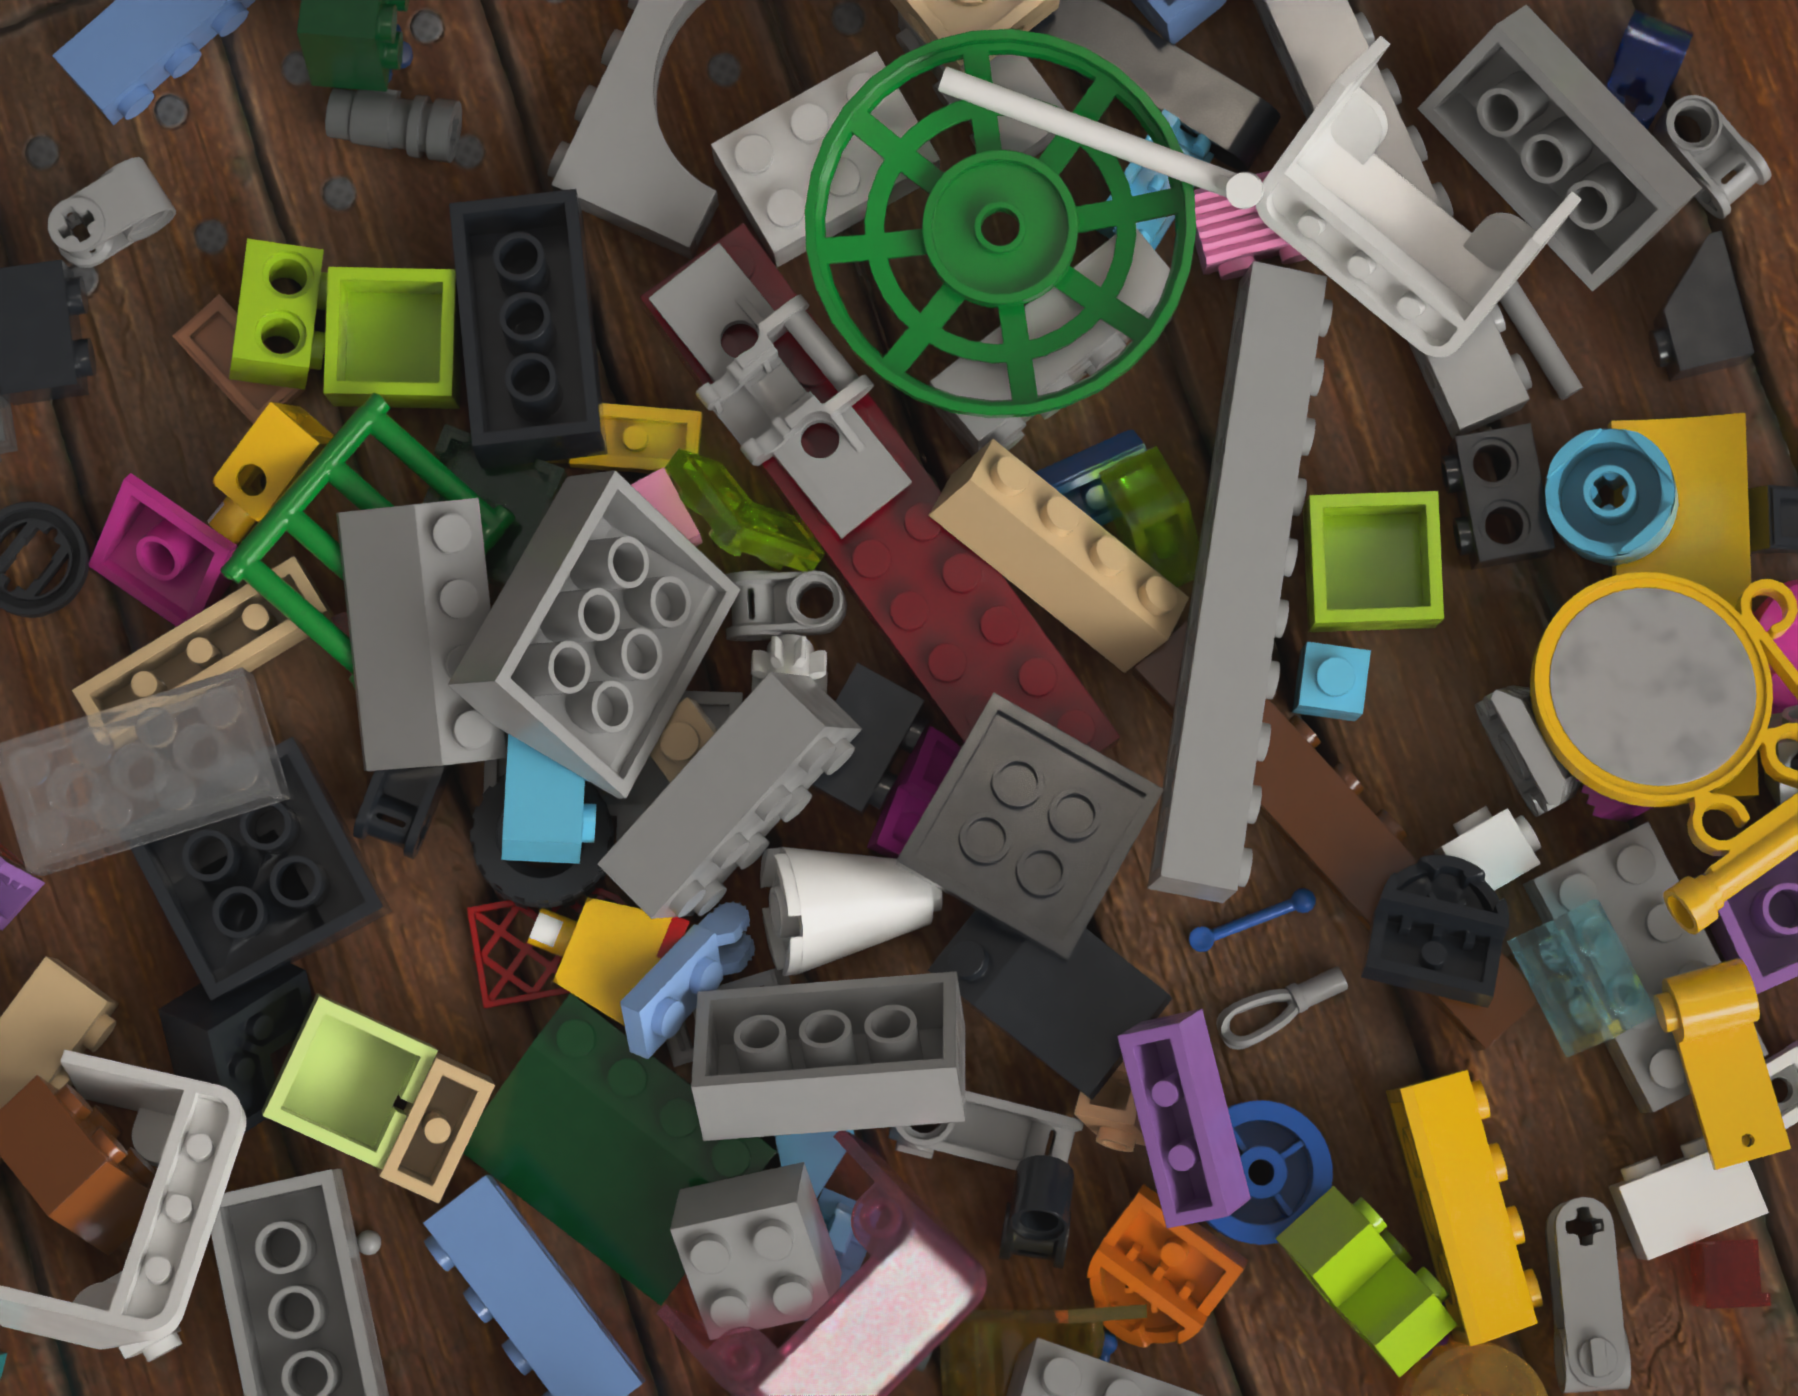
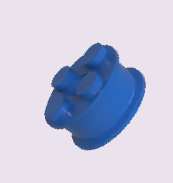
M1264 1100L1238 1103L1229 1106L1228 1111L1251 1199L1230 1216L1206 1222L1219 1233L1236 1241L1257 1245L1278 1243L1275 1238L1332 1187L1333 1166L1331 1155L1325 1139L1317 1127L1306 1116L1292 1107ZM1256 1160L1264 1161L1270 1171L1268 1180L1261 1185L1254 1184L1248 1174L1250 1165Z

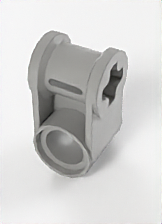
M1699 95L1684 96L1675 101L1655 124L1654 138L1699 183L1702 189L1695 195V198L1709 213L1719 219H1724L1730 214V204L1755 183L1764 185L1771 179L1770 168L1762 155L1736 131L1718 110L1717 106L1708 98ZM1676 116L1691 117L1697 122L1701 131L1699 142L1690 143L1678 136L1674 126ZM1730 171H1736V175L1726 184L1721 183V179Z
M134 157L113 166L95 182L69 198L60 201L49 215L48 232L52 241L58 246L61 255L70 264L79 268H92L103 263L106 259L132 243L158 232L174 218L176 209L145 161L140 157ZM83 223L91 236L79 242L72 229L76 225Z
M814 570L781 573L774 571H743L725 574L741 589L731 606L732 626L726 629V640L765 641L771 640L772 636H781L783 634H796L800 636L822 635L830 633L839 627L846 616L847 602L845 594L837 581L825 572ZM816 587L825 588L832 592L834 597L833 607L830 612L824 617L817 619L808 618L801 614L800 600L804 593ZM752 594H754V604H755V618H754V619H752V602H751V596H752Z

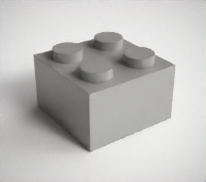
M804 1162L679 1190L670 1231L709 1340L835 1313L842 1271Z

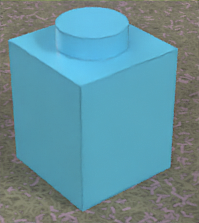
M1306 642L1300 650L1292 713L1356 721L1363 714L1371 650Z

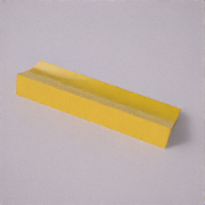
M1746 413L1671 419L1611 421L1608 424V429H1625L1638 432L1658 446L1671 467L1677 486L1679 502L1674 525L1660 546L1639 560L1612 566V576L1634 572H1657L1675 575L1708 588L1735 608L1738 598L1751 584ZM1624 485L1616 490L1609 488L1610 504L1615 508L1620 507L1625 502L1622 491L1625 488ZM1751 598V601H1750L1751 611H1752V598ZM1757 751L1733 780L1713 794H1726L1737 800H1748L1759 795Z

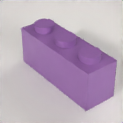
M1198 1009L1142 1021L1117 1037L1166 1228L1228 1217L1248 1202L1251 1197L1203 1010Z

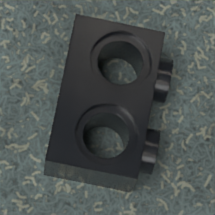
M1531 423L1456 436L1448 446L1449 455L1441 456V471L1446 492L1448 494L1457 493L1461 517L1453 518V533L1459 555H1469L1471 570L1546 557L1555 549V544L1546 508L1545 493ZM1483 452L1496 455L1504 466L1503 479L1497 482H1487L1481 479L1473 468L1474 456ZM1493 514H1502L1510 518L1516 527L1515 541L1511 544H1498L1491 540L1485 530L1486 518Z

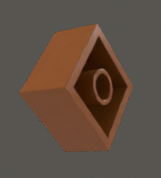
M36 1075L0 1109V1156L48 1217L106 1255L112 1254L137 1230L152 1186L151 1181L154 1179L156 1171L135 1149L130 1147L127 1151L117 1140L123 1131L101 1107L95 1105L91 1108L85 1099L67 1083L58 1090L46 1080Z

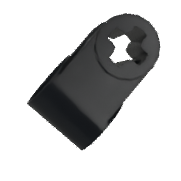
M1035 1155L1019 1162L1016 1168L1011 1200L1006 1205L998 1259L1009 1260L1012 1255L1050 1260L1053 1268L1063 1269L1070 1229V1208L1074 1184V1171L1068 1163L1048 1155Z

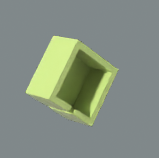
M316 993L262 1108V1114L264 1117L383 1169L407 1118L404 1110L393 1106L398 1095L401 1099L412 1104L414 1103L438 1050L424 1041Z

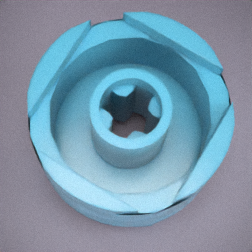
M1600 428L1588 430L1568 441L1557 452L1549 466L1545 485L1547 513L1560 538L1572 551L1581 557L1608 566L1630 563L1653 552L1670 533L1679 507L1676 482L1663 452L1644 435L1625 429ZM1607 484L1609 488L1616 490L1624 485L1625 488L1622 491L1625 502L1618 508L1611 504L1599 508L1602 503L1598 492L1600 488Z

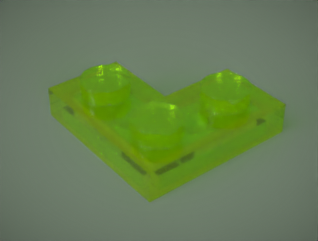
M679 448L665 466V469L681 488L678 493L679 498L691 510L704 517L712 528L709 532L711 539L729 554L740 556L744 552L757 556L772 568L781 570L784 566L800 571H813L825 556L824 552L794 515L752 502L721 462Z

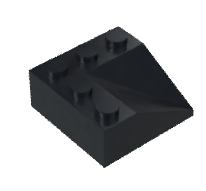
M294 737L281 742L120 829L211 1001L327 947L392 912L304 744Z

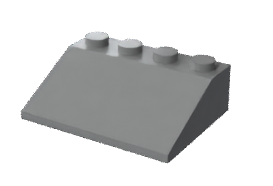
M617 471L569 476L556 495L448 685L491 724L616 798H627L741 589Z

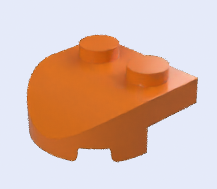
M1143 1184L1110 1227L1090 1262L1087 1278H1090V1289L1094 1299V1313L1107 1330L1129 1344L1146 1348L1151 1343H1170L1177 1341V1344L1184 1343L1201 1330L1210 1313L1245 1269L1248 1259L1198 1223L1166 1228L1158 1194Z

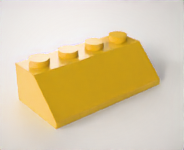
M1468 1070L1387 1090L1388 1102L1436 1277L1450 1295L1444 1301L1445 1309L1458 1324L1452 1330L1454 1341L1474 1346L1538 1324L1534 1308L1543 1306L1542 1295L1533 1269L1523 1271L1516 1245L1525 1243L1524 1230L1515 1205L1505 1207L1499 1182L1508 1180V1174L1499 1144L1493 1143L1488 1145L1482 1119L1490 1117V1108L1482 1082L1480 1080L1471 1082Z

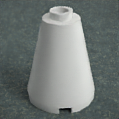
M788 847L766 849L761 861L760 884L761 888L771 887L769 907L762 908L773 963L777 970L783 969V976L797 975L928 926L932 922L933 911H940L942 908V890L896 865L897 859Z

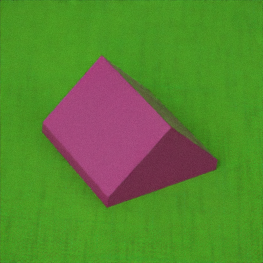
M130 473L122 482L89 562V567L177 627L220 600L233 581L227 579L221 573L220 568L227 562L238 546Z

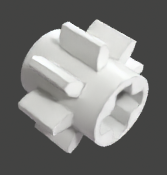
M796 634L772 636L767 646V652L762 650H753L752 691L770 672L809 676L827 693V652L825 650L814 652V647L806 639V636Z

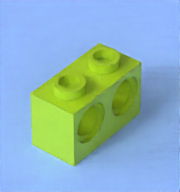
M247 238L229 379L305 390L309 368L321 370L326 332L314 331L316 310L326 311L328 273L321 272L324 249ZM278 278H290L298 282L302 290L295 294H282L276 291L270 283ZM272 336H281L290 340L295 349L285 354H277L268 350L264 346L263 341Z

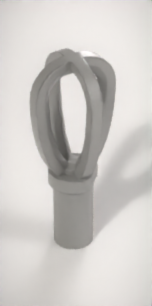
M1336 966L1298 985L1292 983L1286 986L1285 989L1269 990L1239 1000L1219 1014L1216 1021L1218 1032L1229 1048L1237 1050L1248 1048L1282 1029L1297 1014L1306 1011L1309 1007L1348 990L1346 979L1339 967ZM1287 1002L1288 1007L1277 1018L1246 1036H1237L1231 1032L1229 1025L1235 1015L1265 1004Z

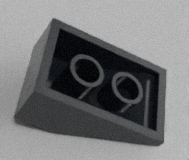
M977 910L972 913L928 969L930 973L957 971L960 996L963 1002L1091 1100L1095 1098L1124 1061L1117 1036L1142 1021L1158 1018L1173 999L1166 991L1086 928L1068 960L1064 961Z

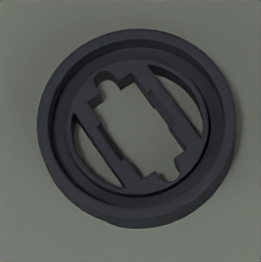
M20 502L0 510V545L9 533L18 527L24 526L0 557V608L21 617H43L62 609L78 595L88 575L91 553L85 534L79 525L63 511L41 502ZM52 529H57L58 534L54 541L60 545V548L52 556V560L37 579H34L26 591L17 586L15 590L9 592L7 586L11 579L4 574L16 560V555L24 545L27 546L38 530L47 535ZM69 558L67 571L61 582L51 591L40 595Z

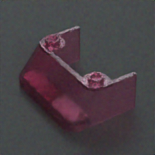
M847 1130L838 1131L833 1137L875 1181L857 1200L851 1214V1227L854 1236L869 1252L871 1257L780 1348L764 1333L751 1327H736L725 1332L717 1340H709L705 1326L685 1313L667 1304L656 1313L711 1376L732 1396H887L976 1308L985 1294L987 1280L981 1263L872 1147Z

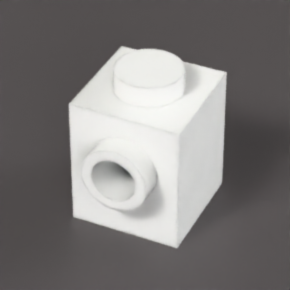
M1487 806L1479 809L1453 825L1459 835L1457 838L1434 850L1436 855L1455 856L1480 867L1485 872V881L1494 891L1541 864L1534 853L1541 849V844L1534 830L1524 816L1520 815L1514 819L1508 808L1493 817Z

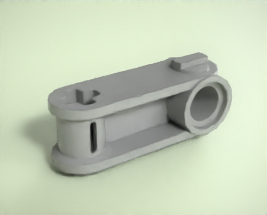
M965 1090V1122L939 1123L933 1131L927 1133H919L910 1126L890 1127L888 1138L897 1141L896 1151L932 1159L934 1150L1016 1170L1019 1162L1025 1158L1045 1155L1051 1130L1053 1131V1138L1048 1156L1059 1158L1068 1163L1075 1132L1082 1131L1084 1123L1080 1119Z
M1588 1197L1575 1198L1560 1203L1551 1210L1545 1226L1555 1331L1553 1346L1554 1363L1558 1386L1563 1394L1628 1389L1631 1380V1360L1623 1321L1613 1219L1605 1205L1596 1199ZM1577 1211L1580 1220L1591 1222L1593 1227L1592 1234L1582 1237V1245H1580L1578 1235L1567 1234L1565 1228L1566 1222L1576 1219Z

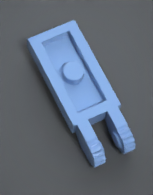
M734 901L732 903L725 902V904H719V907L714 908V912H710L698 925L694 924L620 1001L631 1053L649 1059L667 1039L672 1038L679 1031L682 1023L696 1009L697 992L717 990L724 975L741 972L748 965L747 961L752 960L751 957L755 956L753 939H751V935H746V932L742 933L747 931V927L750 926L749 912L746 910V906H742L741 903H734Z

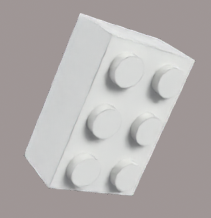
M877 51L711 144L714 162L776 268L806 252L805 205L811 171L823 139L844 105L872 76L886 67ZM899 88L885 97L870 113L899 138L918 123ZM855 135L852 136L844 149L830 185L825 217L826 237H833L865 218L868 195L877 171L884 161L881 156ZM928 141L917 152L940 169V158L930 141ZM900 173L893 186L887 206L918 189L919 186Z

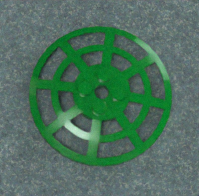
M1015 29L969 31L934 40L901 55L872 76L844 105L823 139L810 174L805 205L806 251L816 291L832 325L854 355L883 381L915 400L951 413L983 418L1029 417L1065 408L1100 392L1129 371L1158 340L1177 309L1190 273L1196 236L1195 194L1191 184L1168 176L1170 189L1132 196L1129 182L1115 156L1055 135L1039 159L1017 151L1002 150L997 116L1004 115L964 100L956 101L930 113L912 126L901 138L870 114L885 97L907 81L942 64L963 59L965 73L993 83L989 55H1016L1043 59L1075 70L1094 81L1072 113L1098 122L1116 97L1133 113L1154 143L1183 153L1169 122L1149 95L1119 67L1089 49L1049 34ZM972 120L976 154L959 161L945 173L917 152L922 145L940 132L961 122ZM855 135L884 159L877 171L868 195L864 220L865 235L826 237L825 217L830 185L841 155L852 136ZM1079 147L1089 155L1101 171L1110 190L1112 200L1075 206L1068 187L1059 175ZM902 173L929 194L924 209L922 229L884 233L887 203L899 174ZM999 212L1007 213L1014 217L1020 228L1015 240L1003 246L989 243L981 232L985 219ZM1175 215L1176 237L1171 269L1158 304L1150 317L1146 318L1117 299L1132 265L1136 242V223ZM1116 227L1117 238L1114 257L1106 279L1100 287L1070 266L1076 250L1078 233ZM927 255L933 271L943 282V285L921 313L911 304L900 289L888 259ZM869 261L871 273L883 299L897 318L908 327L885 356L868 342L849 316L834 284L830 264ZM1053 287L1084 308L1076 317L1061 328L1040 338L1029 340L1024 304L1040 298ZM964 300L980 306L998 308L1003 344L970 341L951 334L942 328ZM1100 319L1132 340L1117 357L1091 376L1059 391L1043 395L1037 394L1032 359L1047 356L1069 346L1090 331ZM929 344L943 352L965 360L991 364L1006 363L1012 399L985 400L955 395L924 384L906 372Z

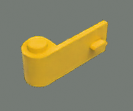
M1736 958L1664 978L1662 980V993L1656 994L1653 997L1656 1015L1662 1030L1665 1033L1673 1032L1713 1170L1791 1149L1754 1026V1022L1758 1021L1760 1016L1759 1003L1754 983L1743 960Z

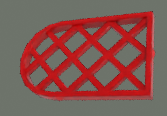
M595 888L590 894L598 895L596 899L604 901L605 898H608L617 904L628 906L618 895L602 888ZM511 900L467 907L474 948L473 960L477 966L484 1009L571 993L564 988L541 991L553 973H557L559 968L557 966L563 957L555 955L550 962L533 950V945L527 942L523 943L506 931L519 911L535 922L538 914L530 908L527 910L518 907ZM577 902L569 906L579 914L583 910V907ZM561 906L553 907L552 911L557 913ZM512 907L500 925H497L482 914V912ZM476 919L494 931V934L482 951ZM501 937L520 949V952L507 970L488 957ZM527 955L546 967V970L533 988L513 975ZM484 964L502 975L490 994L488 993ZM508 981L527 993L496 1000Z

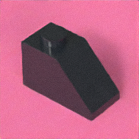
M1722 231L1708 234L1697 247L1653 321L1655 329L1649 331V345L1653 360L1658 368L1665 366L1669 382L1741 365L1754 354Z

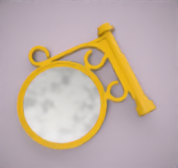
M1634 572L1615 575L1600 580L1574 595L1561 607L1546 628L1536 648L1531 667L1530 696L1532 709L1538 728L1557 760L1575 778L1594 791L1623 803L1643 807H1671L1689 803L1690 816L1687 828L1692 843L1703 853L1711 856H1724L1712 864L1704 872L1705 875L1701 874L1696 878L1684 877L1663 893L1666 907L1675 921L1685 931L1695 935L1718 919V910L1724 906L1726 900L1798 850V793L1729 840L1712 838L1706 833L1702 823L1704 812L1709 810L1725 812L1732 818L1737 828H1742L1747 823L1750 816L1740 801L1726 794L1713 793L1733 780L1747 765L1757 750L1760 752L1761 764L1765 772L1772 779L1798 789V770L1783 765L1779 761L1775 749L1776 743L1782 739H1792L1798 742V723H1785L1775 728H1768L1773 703V684L1769 665L1798 700V671L1773 641V639L1781 637L1795 621L1798 612L1797 600L1786 585L1773 579H1760L1751 583L1740 595L1734 608L1708 588L1675 575L1657 572ZM1756 596L1771 597L1782 609V620L1773 624L1767 632L1754 617L1750 608L1751 598Z

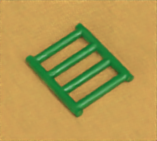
M372 393L365 403L352 414L220 568L221 573L227 579L233 580L237 584L242 579L352 673L348 680L353 684L354 688L350 637L264 564L261 559L287 531L343 580L339 542L303 511L328 482L359 510L394 507L392 503L345 463L364 440L371 434L446 501L479 498L485 556L503 537L505 531L516 519L513 512L499 504L492 508L386 413L390 410V406L377 393Z

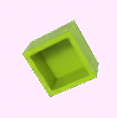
M328 267L323 393L333 406L360 407L372 393H377L393 408L460 409L462 334L455 269Z
M1438 491L1309 495L1303 505L1308 632L1436 628L1444 619Z

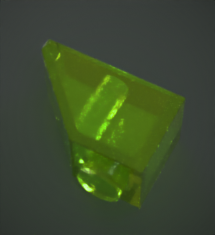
M1157 446L1136 456L1123 458L1114 466L1099 472L1108 510L1123 544L1176 587L1194 580L1199 541L1189 500Z

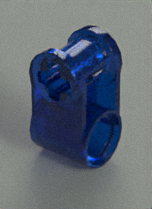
M1634 10L1614 57L1613 63L1615 65L1606 88L1623 105L1625 104L1626 95L1638 99L1635 112L1630 113L1648 130L1656 113L1662 106L1669 86L1673 84L1694 32Z

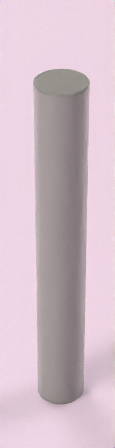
M1516 280L1500 299V302L1562 401L1578 392L1583 386Z

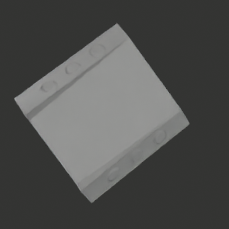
M1512 685L1497 689L1475 704L1476 712L1486 735L1515 788L1535 817L1575 797L1581 782L1576 781V778L1557 760L1546 744L1536 723L1532 709L1530 688Z

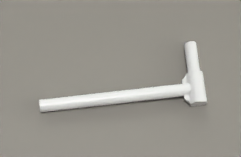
M948 66L940 81L939 92L1224 196L1236 208H1251L1263 196V183L1254 173L1232 172Z

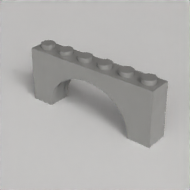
M629 0L628 8L633 9L634 12L625 31L615 29L610 36L601 59V63L608 67L597 88L589 85L585 89L574 119L581 123L571 144L565 141L559 144L549 165L548 176L554 178L551 184L553 191L577 190L581 210L692 260L719 205L717 192L691 175L671 152L658 122L657 91L662 66L670 45L685 21L706 0Z

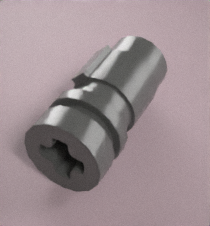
M333 88L328 100L325 118V130L328 137L348 140L352 144L389 150L393 148L404 149L409 157L421 158L426 153L429 160L445 163L453 161L459 145L462 126V106L459 100L438 97L432 103L428 95L418 94L414 100L400 97L401 91L388 89L387 92Z

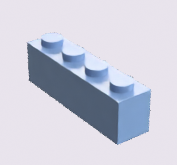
M115 0L52 56L64 72L114 126L123 117L129 120L143 112L154 99L152 91L170 75L173 78H178L193 68L202 55L199 50L217 34L224 37L235 31L249 14L247 8L256 0Z
M492 1175L482 1177L423 1222L432 1234L424 1240L430 1253L445 1271H449L456 1266L470 1285L463 1292L465 1299L484 1323L495 1318L509 1337L502 1344L504 1351L523 1375L534 1370L548 1389L542 1396H627L646 1381Z

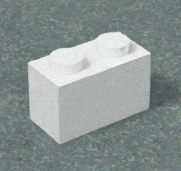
M1704 1136L1680 1146L1684 1155L1682 1158L1661 1166L1657 1156H1653L1622 1168L1621 1173L1624 1181L1608 1187L1637 1259L1650 1260L1769 1213L1748 1161L1713 1170Z

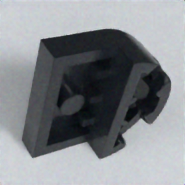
M1427 855L1421 857L1415 865H1411L1397 874L1394 872L1384 886L1372 916L1361 978L1488 1008L1494 997L1503 939L1509 929V910L1505 898L1499 900L1495 891L1485 881V872L1469 861L1449 855Z

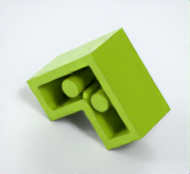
M1332 1186L1275 1239L1326 1303L1400 1378L1458 1325L1442 1305L1450 1295L1425 1267H1422L1414 1274L1406 1266L1412 1257L1397 1239L1385 1229L1387 1224L1362 1197L1351 1204Z

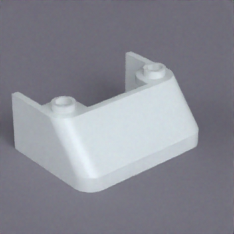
M1380 36L1336 79L1262 182L1264 192L1261 200L1256 204V209L1262 221L1271 230L1419 351L1432 357H1447L1454 354L1469 338L1582 199L1574 192H1571L1537 231L1519 217L1509 213H1494L1487 216L1473 233L1466 229L1374 154L1386 137L1388 130L1387 118L1378 102L1363 91L1360 85L1390 45L1388 41Z
M64 1050L60 1062L76 1090L84 1099L138 1111L132 1129L133 1145L136 1151L150 1165L158 1168L118 1284L100 1282L90 1285L82 1290L73 1302L0 1285V1325L95 1349H109L163 1338L177 1328L184 1316L246 1129L245 1112L237 1096L224 1086Z

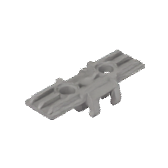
M718 243L648 298L714 382L712 384L707 382L696 391V396L708 410L715 412L740 443L741 452L752 465L759 466L774 456L841 539L912 484L910 478L852 407L873 388L874 384L866 374L860 377L807 313L806 310L809 304L801 294L795 296L774 311L726 250ZM736 324H745L752 327L759 336L755 345L736 358L729 356L721 346L724 332ZM788 330L839 392L826 403H820L811 391L806 392L779 358L778 350L774 347L773 343L788 332ZM824 423L836 430L839 435V445L832 455L826 458H814L804 451L801 445L802 435L811 425Z

